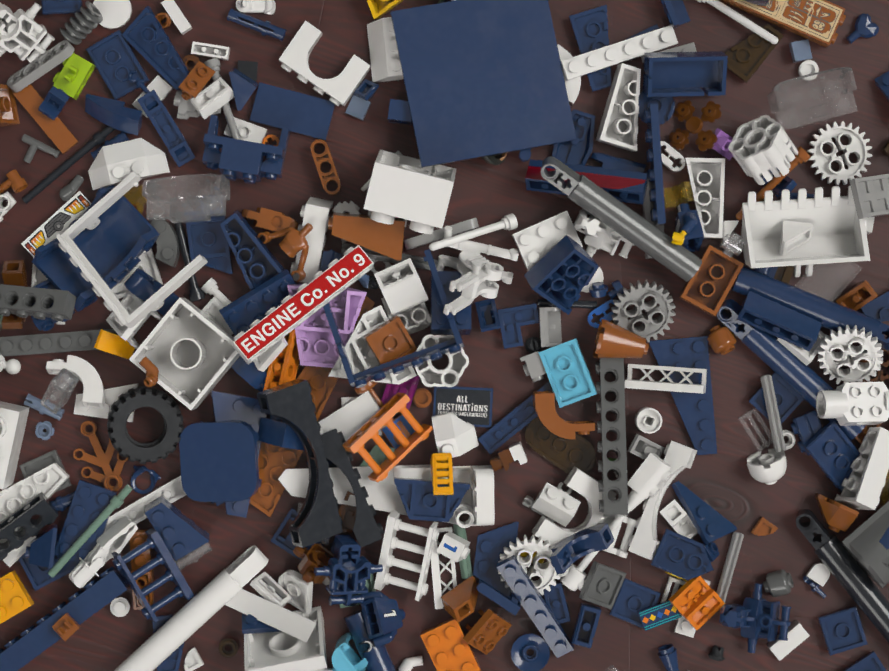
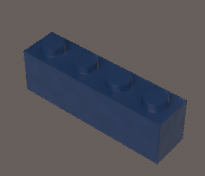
M751 291L748 292L743 300L737 316L738 320L807 351H810L817 341L822 325L821 322Z

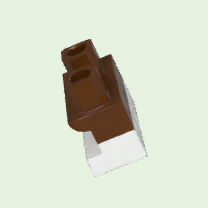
M519 441L498 450V455L491 458L490 463L494 472L505 468V471H507L511 462L518 460L520 465L527 463L528 459Z

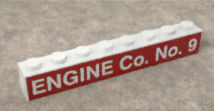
M359 245L355 248L350 247L343 254L344 257L340 260H333L328 265L329 268L327 270L316 273L309 284L303 283L297 289L298 292L296 294L286 296L281 301L282 304L279 307H272L266 312L265 318L261 321L259 319L255 320L249 326L250 329L245 333L241 331L234 337L233 347L248 365L373 268L374 263Z

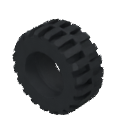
M139 386L137 389H129L125 394L122 393L118 400L112 404L107 417V430L113 447L122 457L125 456L132 462L138 461L140 464H146V462L156 463L161 458L163 460L167 458L170 452L173 453L176 450V446L181 440L180 435L184 430L183 417L175 400L165 391H160L155 387L146 388L145 386ZM151 407L162 415L164 429L156 440L140 443L128 434L126 427L127 419L137 408Z

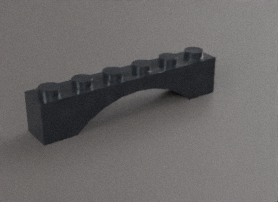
M337 429L320 435L325 445L324 453L326 459L344 473L352 486L356 500V519L353 532L359 545L362 548L383 539L381 535L384 534L381 523L376 524L373 517L377 515L372 504L368 505L366 500L369 497L365 486L361 487L358 480L361 479L357 468L353 469L351 461H353L351 452L346 451L342 446L346 442L342 431L337 432Z

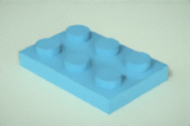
M576 338L538 352L555 393L559 408L597 394Z

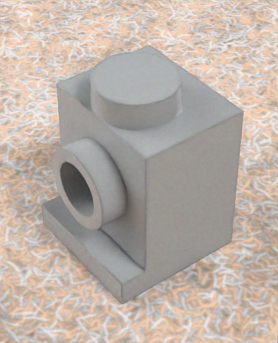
M539 351L520 357V361H525L526 363L522 365L526 376L530 375L532 382L544 379L543 375L546 374L538 353Z

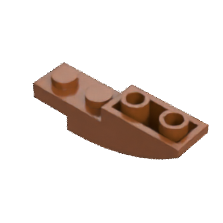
M148 529L137 530L130 539V551L146 541L148 537L145 531ZM151 548L131 560V573L153 559ZM153 569L135 580L140 590L154 581ZM132 590L133 609H143ZM154 591L145 596L150 606L154 604Z

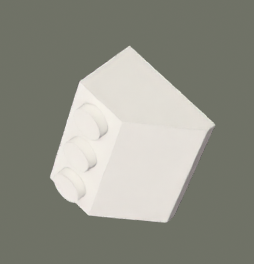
M391 17L381 18L367 24L372 82L402 80L403 74Z

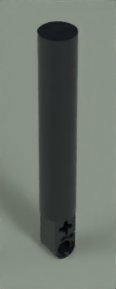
M809 509L800 510L796 517L798 529L812 544L815 554L889 643V601L838 538L827 531L814 513ZM807 516L811 521L804 524L800 521V518ZM814 532H816V534L821 533V538H819L818 536L814 537Z

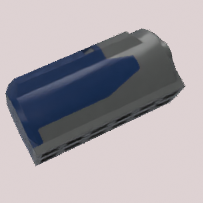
M889 501L842 541V545L860 567L881 588L889 583Z

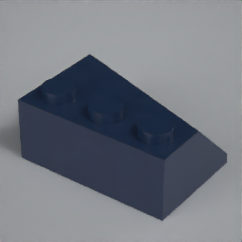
M566 235L524 276L532 290L569 315L572 311L571 306L575 301L579 300L581 290L589 284L599 266L576 241Z

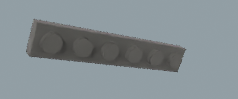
M103 329L116 334L114 329ZM100 330L0 337V354L4 357L99 350L94 348Z

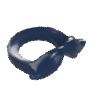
M134 465L135 471L130 482L132 488L137 493L148 494L154 489L157 480H160L161 477L154 470L148 469L145 466ZM148 471L151 476V485L146 490H140L136 486V478L143 472Z

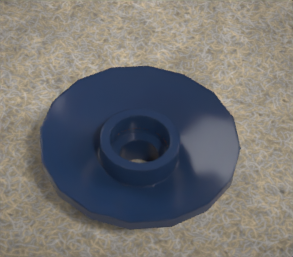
M533 633L524 634L513 643L511 658L515 666L521 671H539L548 663L550 657L549 646L541 636ZM528 649H533L534 653L532 655H528L526 651Z

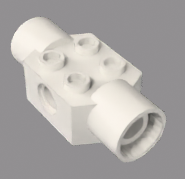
M851 382L837 386L836 390L819 391L816 397L817 414L821 419L836 418L840 426L879 425L886 422L889 417V389H887L884 382Z

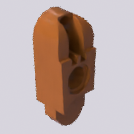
M258 207L256 212L243 209L241 213L242 217L254 220L253 226L273 232L288 227L298 230L296 220L285 216L281 212Z

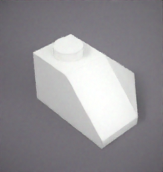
M451 412L431 417L438 453H451L452 458L479 446L474 425L466 423Z

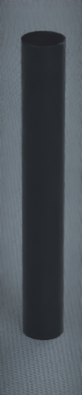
M538 299V307H556L547 299ZM578 300L573 303L571 308L596 309L597 301Z

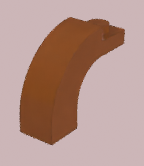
M533 391V405L536 415L541 423L553 434L565 439H576L575 432H578L580 435L590 434V431H595V423L593 421H567L560 418L555 409V393L553 391Z

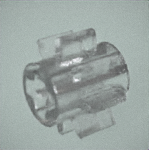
M735 232L732 235L726 234L720 244V247L724 248L722 252L731 258L733 254L738 256L745 245L741 241L743 237Z

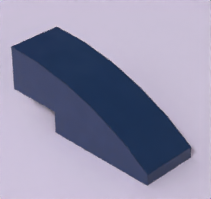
M86 94L85 112L105 125L138 136L142 126L141 110L127 108L123 101Z

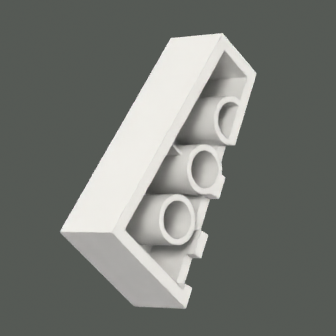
M623 63L617 65L595 141L631 152L637 151L641 69Z
M685 158L695 205L704 234L703 239H723L725 158Z

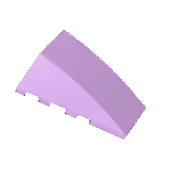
M302 284L287 285L289 295L293 296L298 292L297 289ZM349 287L329 302L344 347L353 333L367 293L366 291ZM322 307L295 328L300 365L333 368L340 356L324 308Z

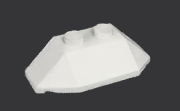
M138 138L103 146L88 173L92 189L97 190L102 187L118 185L133 171L139 174L142 179L169 173L170 171L166 154L144 139Z

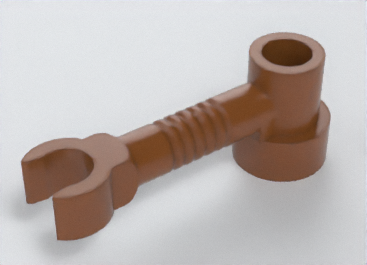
M16 169L12 170L6 175L8 180L0 184V194L10 187L14 193H19L26 189L28 184L24 178H21Z

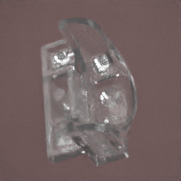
M193 174L145 180L142 187V196L147 199V219L149 221L168 219L172 223L211 221V216L226 215V201L230 200V181L223 174Z

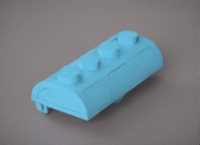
M350 633L342 635L337 641L332 655V671L366 670L365 667L368 661L366 658L361 660L349 644V641L352 639Z

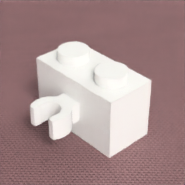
M547 482L539 492L532 508L566 527L574 517L581 502L570 496L571 488L567 492L562 490V482L557 487Z

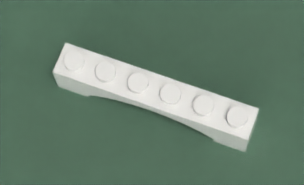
M674 441L667 444L664 455H666L664 461L671 466L669 471L672 475L665 483L661 480L657 485L660 490L654 498L649 496V499L645 500L643 504L644 512L642 517H639L635 527L637 530L635 535H632L629 540L628 546L630 547L628 551L653 560L660 544L657 537V515L661 500L674 478L685 468H691L697 450Z

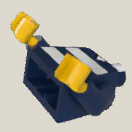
M687 203L678 205V213L675 219L676 232L673 233L671 243L682 245L690 252H698L704 238L697 210H690Z

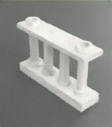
M393 510L387 517L379 564H382L383 571L377 572L374 589L381 591L388 584L417 591L415 600L419 601L428 591L429 585L426 584L434 541H437L439 536L438 522L434 521L429 529L402 522V519H399L400 512ZM404 530L426 536V547L398 540L396 532ZM400 548L424 555L422 565L395 558L392 555L393 549ZM396 566L420 573L419 582L415 583L393 577L389 573V568Z

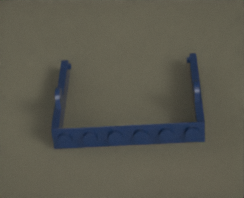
M428 249L424 251L426 257H423L425 262L428 261L444 308L446 304H449L432 253ZM328 302L323 306L349 384L352 387H363L367 385L368 381L373 379L380 381L386 378L385 375L402 373L405 371L404 368L421 366L424 364L423 361L429 359L435 361L442 358V355L450 352V354L461 351L462 347H465L454 315L449 312V315L446 316L455 338L354 374L330 303Z

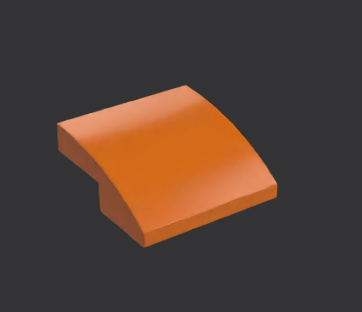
M701 575L688 580L668 599L695 630L700 629L725 604Z

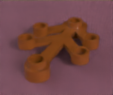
M93 421L83 422L80 431L84 436L89 437L96 456L86 453L82 448H78L73 452V457L76 460H84L102 467L104 474L95 472L92 467L86 466L82 468L81 475L84 478H92L102 482L104 488L113 491L120 490L123 485V479L120 474L128 458L122 460L118 452V461L112 471L110 461L115 448L111 440L109 439L108 447L104 453L96 435L97 425ZM87 425L93 427L92 432L86 430ZM77 451H81L83 453V456L81 458H78L76 456ZM85 469H89L91 471V474L89 476H86L84 474ZM111 479L116 480L117 483L115 486H112L110 484Z

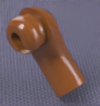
M144 357L139 362L146 370L144 384L147 387H152L158 382L159 370L147 357Z

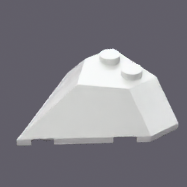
M381 305L362 315L345 345L354 374L380 365L364 336L388 321ZM340 356L329 374L330 377L347 378ZM412 366L404 368L405 371L402 373H390L385 375L386 378L380 381H375L374 379L371 381L399 385L417 375Z

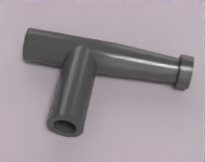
M24 134L22 137V141L30 145L23 161L30 164L37 149L58 158L59 150H55L27 134Z

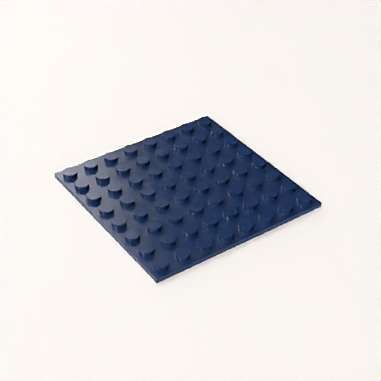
M456 0L390 12L421 168L576 140L548 0Z

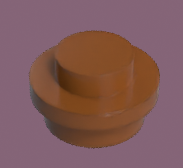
M425 388L417 389L413 397L414 404L420 408L429 406L432 401L430 391Z

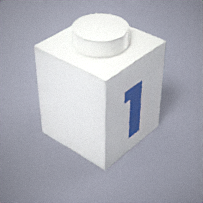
M452 532L444 534L437 552L455 562H459L467 558L470 552L468 547L471 542Z

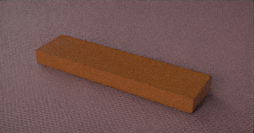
M31 84L21 91L13 93L62 154L68 152L79 142L58 116L55 120H52L38 110L44 99Z

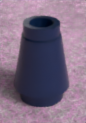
M665 644L659 647L658 656L666 671H679L677 649L673 644Z

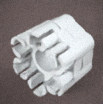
M768 115L760 116L757 119L740 125L728 147L745 174L753 177L759 185L765 184L761 177L762 175L767 182L772 180L773 175L776 178L781 177V174L783 176L787 175L791 166L789 162L796 158L794 154L798 155L797 148L781 124Z
M427 335L422 339V343L416 352L455 337L454 335ZM463 348L454 354H450V352L445 353L449 358V364L445 369L438 370L434 368L431 359L423 361V365L415 367L422 383L427 387H454L469 364V358Z

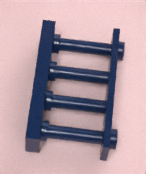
M150 528L145 531L148 538H146L144 543L122 557L115 551L111 554L114 557V560H112L114 566L118 571L121 569L143 609H141L144 617L147 620L150 619L153 622H157L158 619L154 614L156 611L177 597L190 600L194 597V594L158 531ZM149 548H154L157 552L156 558L131 573L126 563ZM159 564L164 565L166 568L165 574L140 590L135 580ZM169 580L173 581L176 585L174 591L150 606L145 596Z

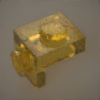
M690 181L664 188L665 208L678 207L680 204L694 201Z

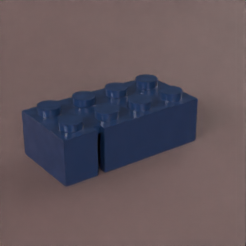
M722 51L644 53V71L647 74H643V92L647 97L704 96V92L708 96L726 95L728 56Z

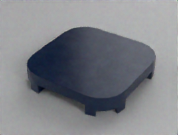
M241 420L225 422L201 421L190 424L182 431L179 442L181 483L184 492L189 498L199 502H231L247 500L256 494L258 488L261 487L262 479H259L257 440L260 439L258 432L256 433L252 426L247 424L246 421Z

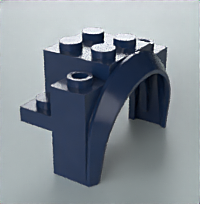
M211 115L208 133L204 135L203 140L205 148L202 161L207 168L214 170L219 168L224 179L236 181V178L242 179L248 184L261 182L263 177L270 180L282 178L290 136L289 128L282 127L279 145L272 146L217 136L218 116ZM263 156H266L267 160L263 162Z

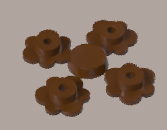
M690 100L678 103L673 114L680 122L686 120L687 130L678 128L675 132H672L669 135L670 146L675 147L677 150H682L685 145L689 144L688 137L690 133H698V138L695 141L698 149L702 152L712 149L717 141V136L713 134L712 130L705 132L704 130L701 131V129L703 128V121L714 123L716 119L721 118V105L709 101L701 109L703 114L699 118L693 116L695 107L692 106Z

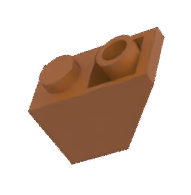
M469 577L441 596L445 610L457 622H460L475 610L479 593L475 577Z

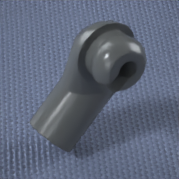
M76 175L68 185L60 190L59 196L63 201H69L84 182L83 177Z

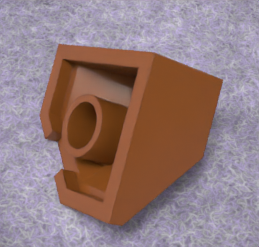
M819 493L815 494L823 520L829 524L828 528L837 533L840 530L846 532L859 512Z

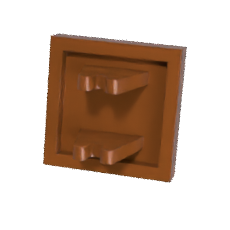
M480 609L478 613L482 617L473 627L469 624L465 626L469 632L463 639L487 655L494 649L497 642L507 634L512 625L492 610L488 609L484 612Z

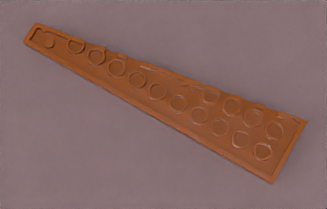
M365 296L354 329L362 315L374 307L375 302ZM305 366L297 379L308 380L318 421L339 377L329 376L332 368ZM261 442L258 457L259 479H262L261 487L250 498L249 503L271 517L285 489L278 478L285 469H294L303 450L283 448Z

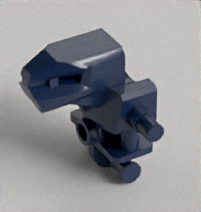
M335 535L334 541L330 544V550L334 554V558L328 560L327 566L314 568L315 576H329L330 582L329 585H326V590L331 595H341L329 596L330 606L333 604H343L344 606H349L351 603L363 604L364 597L362 593H368V588L365 586L366 580L370 579L371 574L382 572L383 566L382 564H371L364 556H360L361 546L351 535Z
M754 583L752 597H746L743 605L729 604L720 610V624L734 629L741 628V636L748 638L747 652L755 653L759 638L767 639L770 642L776 641L778 625H780L778 639L788 641V626H791V621H789L791 606H781L782 615L781 619H779L780 601L770 602L762 598V584Z

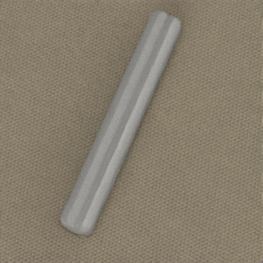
M769 374L761 376V383L774 449L776 452H782L786 450L772 376Z
M733 532L716 591L724 603L744 538V534L740 532Z

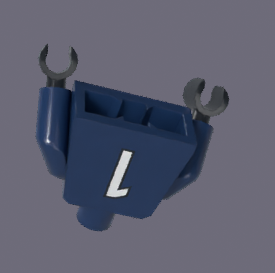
M380 591L362 593L364 602L361 604L369 639H373V641L360 642L358 646L362 644L367 645V650L361 653L370 652L374 646L377 648L390 643L396 636L397 629L403 626L404 610L399 609L395 599H389L388 596ZM351 603L350 606H355L357 603Z

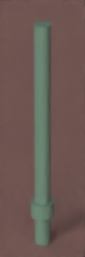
M127 484L118 495H114L111 498L110 504L55 563L53 568L47 572L51 577L54 578L109 515L124 503L123 500L133 490L131 486Z

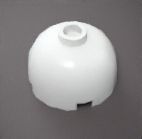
M768 449L769 453L761 455V451L751 454L747 458V467L755 480L771 485L775 484L785 474L787 459L784 451L776 452L775 449Z

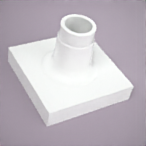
M321 606L313 607L312 611L308 614L301 610L292 611L317 623L307 643L285 632L244 634L245 671H314L327 668L324 617Z

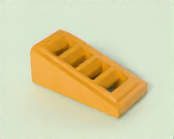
M433 453L430 461L433 495H453L451 453ZM437 469H447V471H437ZM437 477H447L448 479H437ZM437 484H448V487H438Z

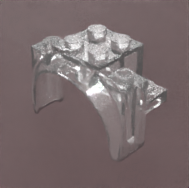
M839 67L789 79L775 84L771 90L772 92L767 95L771 112L775 114L776 121L781 124L784 130L809 126L858 111L853 91L857 90L851 67Z

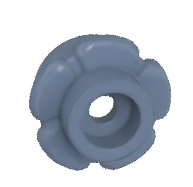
M49 421L39 422L36 425L35 434L38 438L48 440L50 436L54 435V427H52Z

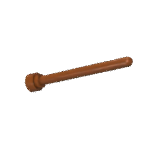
M801 146L797 148L798 155L794 154L796 158L789 162L791 165L789 173L799 163H806L811 158ZM781 174V177L777 178L774 176L756 194V202H760L764 198L765 191L775 188L787 175L783 176ZM742 209L736 214V219L742 220Z

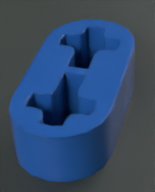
M613 300L603 303L588 314L587 321L590 326L594 328L599 327V324L596 322H591L594 313L595 315L603 313L604 316L599 319L600 322L601 319L612 320L611 315L614 313L609 312L606 314L605 311L610 308V303L614 305Z

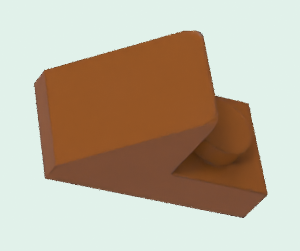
M864 280L839 297L836 302L857 311L878 295L867 280Z

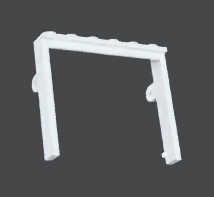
M134 171L61 235H56V238L59 240V247L65 253H69L71 256L69 260L74 266H79L82 270L80 273L87 282L90 281L93 284L92 290L99 297H103L105 307L116 314L115 320L122 327L125 325L129 328L134 327L151 311L154 312L160 309L164 304L163 301L208 262L205 257L199 254L133 313L129 314L73 239L85 228L89 230L96 228L100 224L98 217L133 186L136 188L139 186L138 182L142 178Z

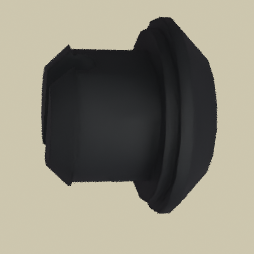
M538 337L528 338L525 342L526 350L531 354L537 351L540 352L542 349L540 345L541 340Z
M714 645L712 652L708 654L709 658L716 661L725 660L723 657L724 648L719 647L718 649V646Z

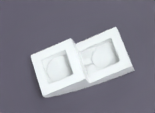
M675 499L660 511L661 515L678 534L690 539L698 534L688 514Z

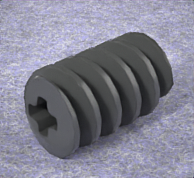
M89 1L85 2L87 8L84 6L80 7L82 14L76 11V18L70 17L69 20L72 24L65 22L64 26L66 29L60 28V32L65 39L73 44L79 45L82 39H85L87 34H90L92 29L98 26L97 23L103 21L100 11Z

